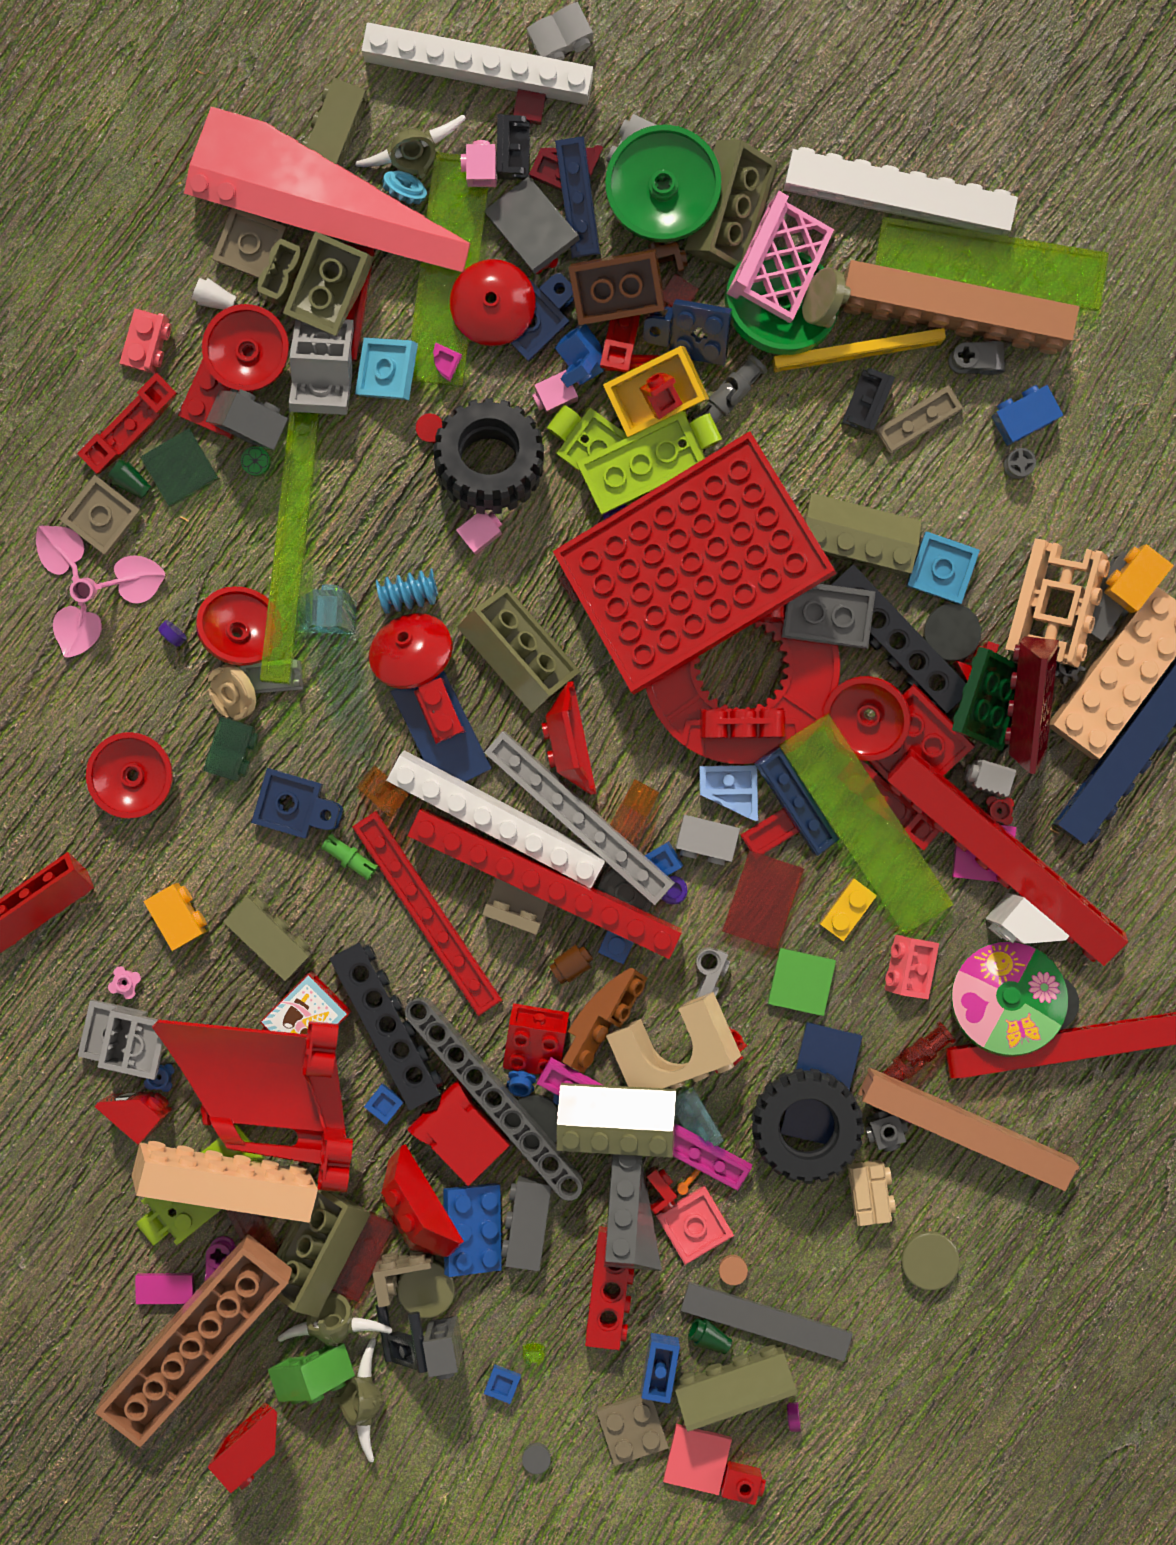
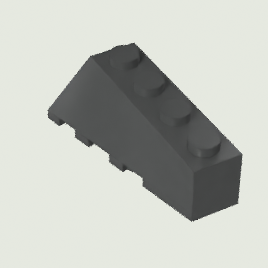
M612 1154L604 1267L662 1271L642 1156Z

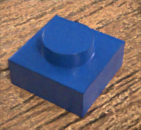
M669 841L644 855L667 876L683 866Z
M607 931L598 953L624 965L634 942Z
M382 1083L365 1104L364 1108L387 1124L404 1103V1100Z
M494 1364L484 1394L511 1404L521 1374Z

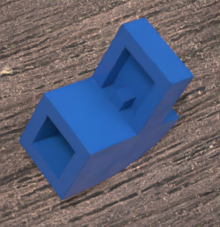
M586 324L579 325L564 335L555 347L569 366L560 378L567 388L576 382L579 385L584 384L605 370V368L600 367L603 349Z

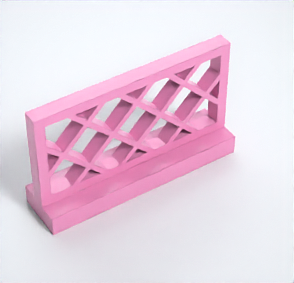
M778 191L767 206L727 294L735 299L741 295L791 323L834 229L786 202L789 196ZM786 213L796 219L798 227L787 228L784 220ZM814 229L823 234L822 241L812 243L808 230ZM801 232L806 245L795 247L790 234ZM783 236L788 249L777 251L773 240ZM808 250L812 262L802 265L798 252ZM791 255L795 267L784 269L780 257ZM773 259L778 271L767 274L763 261ZM798 273L802 284L792 288L787 275ZM780 277L785 290L774 292L769 279ZM763 281L767 294L759 295L752 291L753 283ZM788 296L791 303L790 311L780 307L777 300L778 297Z

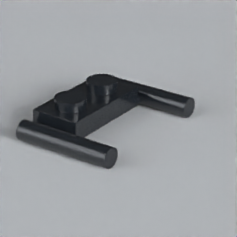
M376 1304L378 1322L391 1327L387 1306L378 1307V1304ZM416 1311L408 1314L411 1335L399 1331L390 1334L380 1332L385 1362L392 1361V1363L417 1370L418 1373L427 1372L423 1347L424 1336L420 1312Z

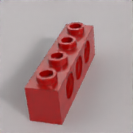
M599 1226L585 1346L620 1350V1341L626 1342L628 1324H623L624 1313L630 1312L631 1296L626 1295L627 1284L633 1285L634 1269L604 1267L607 1227ZM609 1282H614L619 1285L620 1289L614 1294H609L604 1290V1286ZM605 1311H612L616 1314V1318L612 1322H605L600 1316Z

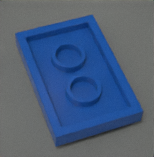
M491 1183L444 1188V1209L464 1241L450 1256L444 1257V1275L454 1277L501 1271L500 1184Z

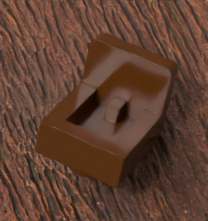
M655 242L648 245V249L644 250L656 249L658 263L674 261L677 277L683 276L684 267L688 266L685 250H679L678 242L666 245L663 242Z

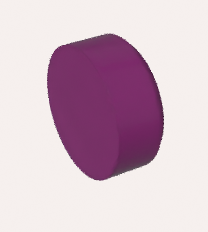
M790 1402L787 1404L789 1431L801 1432L799 1402Z

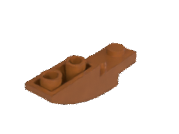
M629 968L600 989L585 1005L569 1028L568 1032L576 1037L562 1062L584 1074L587 1067L592 1064L594 1055L601 1042L608 1035V1029L611 1024L621 1028L623 1022L628 1019L631 1008L637 997L643 992L648 978L637 970Z

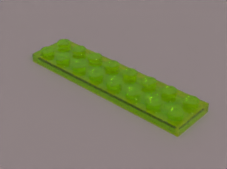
M436 152L426 218L471 243L465 265L466 269L480 261L489 187H468L466 172H461V155ZM422 261L420 264L411 341L418 343L412 381L463 387L469 339L457 328L450 311L451 290L462 272ZM435 343L462 354V359L451 382L444 379L435 366L433 355Z
M883 217L874 265L1079 306V309L1099 311L1109 253Z
M829 713L780 744L781 749L904 934L954 905Z

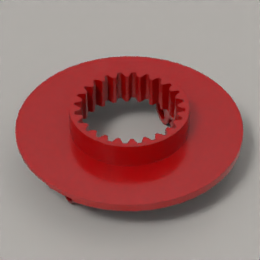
M785 605L753 623L754 629L763 626V634L772 633L771 641L781 644L777 651L785 654V657L780 662L787 666V668L781 670V674L785 676V679L778 681L781 690H774L772 692L774 699L767 698L764 700L765 707L757 704L751 709L750 707L728 709L726 704L719 708L716 698L709 701L707 698L710 692L701 691L700 689L704 682L696 680V677L701 673L700 670L694 668L695 665L700 663L698 657L646 687V692L650 704L662 725L682 745L705 758L718 762L752 764L776 746L780 747L784 754L792 751L806 741L824 720L826 702L839 683L840 655L838 645L781 638Z

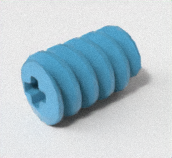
M433 568L430 569L428 578H426L421 570L417 580L414 579L411 572L407 574L406 582H403L400 575H396L395 584H392L389 577H385L384 586H381L376 579L380 605L386 614L390 613L391 605L394 606L397 612H400L403 602L409 610L413 608L414 600L420 608L424 607L425 598H427L430 605H435L438 592Z

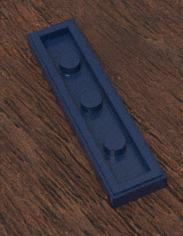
M585 136L556 140L566 221L580 238L577 243L570 247L572 258L601 254Z
M776 746L754 763L815 856H819L839 840V837L780 747Z

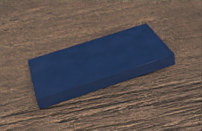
M444 670L432 681L438 678L444 679L446 691L460 724L466 732L440 743H435L414 691L419 688H396L390 691L424 761L464 782L492 769Z
M806 1022L795 1069L802 1068L805 1071H810V1068L818 1069L825 1074L829 1073L835 1076L850 1091L862 1035ZM802 1099L794 1102L785 1110L780 1132L784 1135L826 1144L834 1131V1119L829 1108L820 1101Z

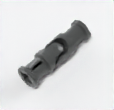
M749 354L746 357L747 361L741 368L728 376L718 390L709 397V403L698 415L694 414L691 417L692 420L710 413L716 424L723 416L726 417L735 405L747 395L756 379L761 374H766L767 368L755 356Z

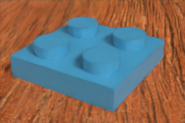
M926 531L921 540L912 574L909 575L906 587L955 604H962L980 550Z

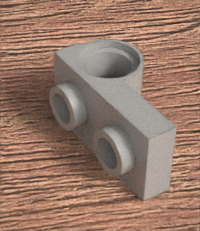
M705 947L698 951L695 963L699 971L705 975L695 998L714 992L716 997L719 987L715 986L719 975L725 976L730 965V961L726 960L728 957L726 952L711 947ZM705 954L715 955L717 961L714 967L706 969L701 966V958Z

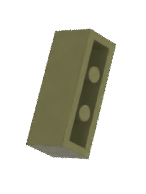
M333 78L331 85H326L321 100L324 103L320 112L316 111L313 116L311 136L309 139L305 138L302 145L342 167L367 105L368 96L366 90Z
M252 895L247 896L223 922L286 981L312 955L308 950L311 946L301 936L298 935L295 938L288 931L290 926L280 916L276 918L267 911L270 908L269 905L259 896L254 898Z

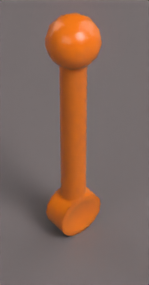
M695 1169L685 1182L679 1183L677 1185L678 1193L681 1195L686 1194L689 1189L688 1186L701 1171Z

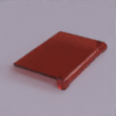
M749 850L722 931L777 949L805 868Z

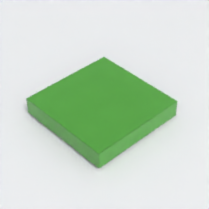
M779 948L767 1003L824 1016L836 960Z

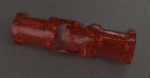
M939 1021L936 1023L937 1027L925 1037H919L912 1046L897 1055L892 1060L893 1063L881 1073L899 1081L909 1080L927 1062L933 1061L937 1057V1053L950 1042L955 1043L956 1039ZM906 1059L911 1062L912 1067L905 1065Z

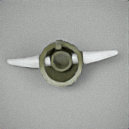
M461 115L447 124L425 132L415 128L403 127L393 139L391 147L372 157L356 161L355 165L357 167H373L392 163L403 172L418 174L420 178L426 177L425 171L430 167L435 158L436 143L452 133L465 121L466 117Z
M330 1293L318 1318L307 1315L306 1322L286 1330L278 1337V1341L282 1342L292 1337L309 1335L315 1336L325 1344L334 1347L342 1343L349 1333L377 1331L390 1334L392 1333V1328L376 1321L353 1317L347 1299L341 1294Z
M375 1337L371 1338L365 1349L359 1366L358 1376L350 1378L337 1397H331V1403L339 1404L348 1423L352 1426H357L360 1444L369 1462L374 1461L370 1441L372 1418L384 1402V1397L380 1390L372 1382V1357L377 1341Z

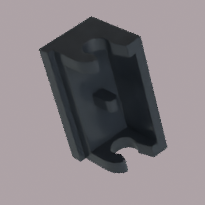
M498 114V180H524L529 176L530 121H526V116Z
M863 369L841 423L871 435L895 377L875 369Z

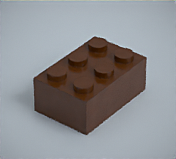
M656 249L573 263L568 267L579 325L665 310L666 305Z

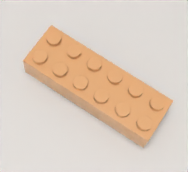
M1157 586L1139 611L1129 613L1051 718L1050 729L1089 758L1100 759L1176 657V600Z
M157 1141L139 1144L132 1172L136 1196L310 1223L318 1189L309 1170L302 1165L291 1164L290 1167L280 1166L279 1163L272 1160L256 1162L243 1155H235L234 1158L212 1150H207L205 1153L194 1152V1149L187 1146H177L176 1149L165 1147V1144Z

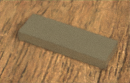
M948 385L877 428L875 432L888 454L891 455L958 414L964 408Z

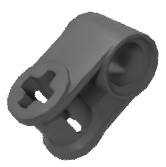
M1004 342L961 343L948 357L949 368L957 374H1002L1005 372ZM961 353H963L965 359H968L966 363H964L963 358L958 357Z

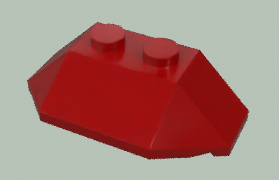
M574 681L566 684L547 713V722L541 723L544 739H550L552 750L547 751L550 768L556 767L557 773L590 795L597 793Z
M406 1144L402 1145L388 1160L381 1192V1201L410 1250L448 1257L464 1241Z

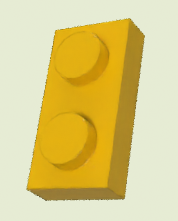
M852 878L819 924L844 941L877 895Z

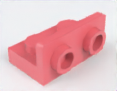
M134 309L120 359L122 366L155 374L156 368L161 367L164 358V352L161 351L164 340L167 341L169 339L172 325L169 323L170 320L165 314L158 313L157 315Z
M895 935L894 943L891 947L889 969L885 977V990L903 996L929 999L939 943Z

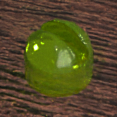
M536 1342L523 1345L522 1356L524 1362L528 1366H531V1363H536V1367L543 1363L545 1359V1346Z

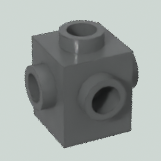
M881 1109L872 1112L873 1115L866 1117L869 1126L864 1128L870 1144L874 1143L879 1150L884 1149V1152L893 1151L901 1147L900 1143L906 1142L904 1133L908 1132V1127L905 1120ZM885 1128H893V1133L883 1134Z

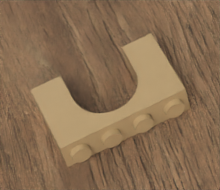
M714 992L690 1000L679 1008L693 1045L692 1056L688 1063L675 1064L663 1059L655 1051L641 1019L623 1025L621 1028H616L606 1035L628 1087L662 1089L668 1087L669 1089H677L685 1085L684 1081L692 1078L694 1082L708 1077L711 1071L717 1070L718 1073H723L734 1067L733 1062L741 1054Z

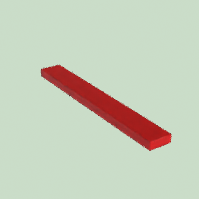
M375 811L352 826L476 1014L480 1016L501 1002L503 999L379 813Z

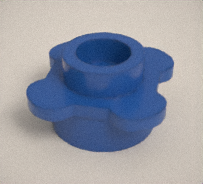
M171 1064L159 1065L158 1074L162 1078H156L155 1080L146 1078L144 1086L148 1090L161 1089L163 1092L170 1091L172 1089L171 1075L175 1072L174 1067Z
M525 1071L509 1072L508 1077L510 1081H507L506 1086L510 1093L515 1096L525 1097L534 1091L533 1083L536 1082L534 1075Z

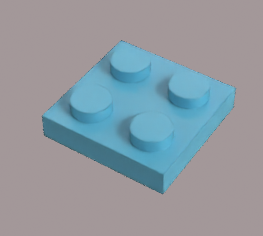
M364 338L355 394L362 397L409 400L418 343L409 340Z

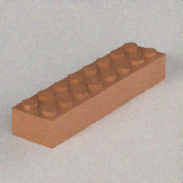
M854 260L850 261L844 273L845 285L850 287L851 293L847 302L841 304L840 307L844 308L843 311L849 314L859 315L861 312L872 314L871 317L878 320H888L889 317L900 319L899 322L907 326H916L919 323L928 325L927 328L929 330L941 328L954 330L958 336L972 337L973 335L983 336L985 341L1012 342L1011 345L1013 347L1021 349L1033 346L1040 348L1039 351L1045 354L1061 352L1073 341L1079 306Z
M247 1234L102 1396L95 1413L138 1447H141L289 1283L292 1268Z

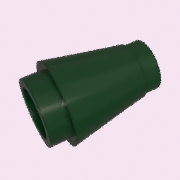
M122 459L115 464L107 475L112 480L111 484L141 500L152 487L129 461L126 463Z
M696 1319L689 1329L688 1340L692 1341L693 1346L725 1355L732 1345V1339L706 1319Z

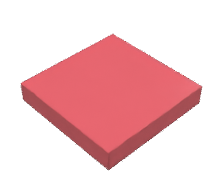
M705 1185L678 1200L667 1212L662 1213L660 1211L656 1214L685 1265L734 1236Z
M676 1424L663 1482L719 1495L732 1437L701 1429L687 1432L686 1426Z

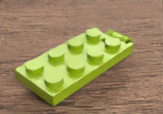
M563 405L546 428L558 439L564 441L555 454L579 472L580 470L576 462L628 438L625 432L590 407L585 410V414L581 418L571 408ZM586 436L588 437L589 441L587 443L581 442V438ZM635 499V500H633V501H630V502L626 503L625 505L628 506L629 504L633 503V502L636 501L637 499Z
M682 411L576 462L600 514L603 515L651 492L705 459L706 457L702 450L719 443L723 439L710 413L689 423L686 412ZM684 441L686 446L681 448L678 443Z
M235 1124L234 1126L242 1140L252 1142L241 1127ZM220 1138L201 1152L205 1153L207 1150L220 1152L225 1157L234 1158L235 1155H243L249 1157L251 1161L262 1162V1160H266L263 1155L228 1150ZM145 1197L141 1202L144 1205L148 1204L152 1210L135 1224L153 1246L168 1233L173 1235L175 1238L173 1242L178 1245L221 1209ZM174 1208L176 1215H171L169 1209Z

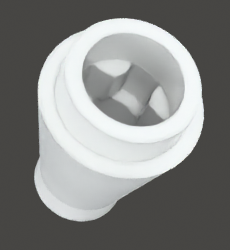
M199 278L192 295V300L197 301V305L221 310L234 306L237 296L230 294L209 278L207 280Z

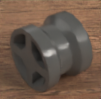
M1018 448L1006 456L1003 468L1008 477L1019 480L1033 472L1036 466V459L1030 450Z

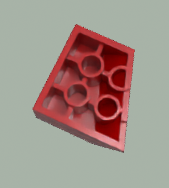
M265 1402L222 1440L207 1467L230 1493L238 1487L241 1490L247 1487L255 1478L253 1475L258 1469L275 1455L277 1412Z

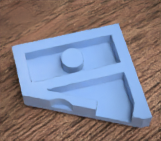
M756 765L699 766L701 796L753 821H758Z

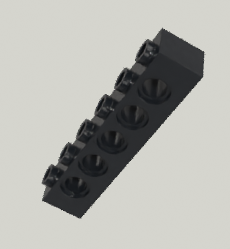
M854 564L831 584L832 586L876 591L873 613L882 616L883 626L879 629L871 626L869 644L876 651L881 649L888 656L885 660L896 672L901 670L908 677L905 682L909 687L915 684L944 714L948 713L962 700V692L966 684L963 679ZM892 634L901 636L903 645L900 649H894L890 646L889 638ZM913 654L920 656L922 659V667L919 670H914L909 665V658ZM932 675L938 676L942 681V687L939 691H934L929 687V679Z
M362 940L330 957L329 959L408 1109L411 1111L439 1096L442 1092L441 1086L444 1085L437 1070H431L427 1063L430 1060V1056L423 1044L418 1046L414 1038L417 1035L415 1028L408 1020L405 1021L400 1012L404 1008L399 997L396 994L391 995L387 987L390 984L389 978L383 969L378 970L374 962L377 956L370 944L365 945ZM362 965L368 969L369 977L367 980H359L355 976V968ZM369 992H379L383 998L382 1004L378 1006L372 1005L368 1000ZM383 1017H392L396 1022V1028L392 1031L385 1030L381 1025ZM397 1042H405L409 1046V1054L406 1056L398 1055L394 1049ZM412 1067L419 1068L423 1073V1078L419 1081L411 1080L408 1076V1069Z

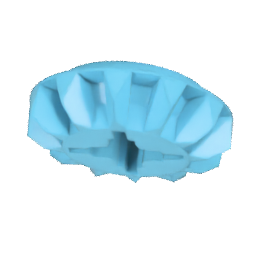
M389 171L385 173L382 179L383 188L389 192L390 196L398 198L399 201H405L407 204H420L421 201L425 200L427 195L426 188L416 177L409 173Z

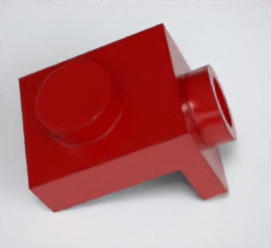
M666 373L652 375L646 380L647 384L639 388L654 417L659 420L683 404L673 386L676 380L673 376Z
M653 1166L645 1172L646 1177L661 1194V1197L652 1203L650 1207L654 1214H657L659 1211L665 1213L676 1203L674 1199L677 1198V1194L670 1186L674 1181L664 1169L658 1171Z

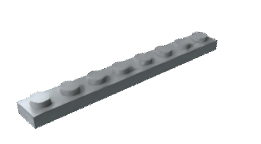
M502 731L484 752L654 905L673 886L674 881L507 732Z

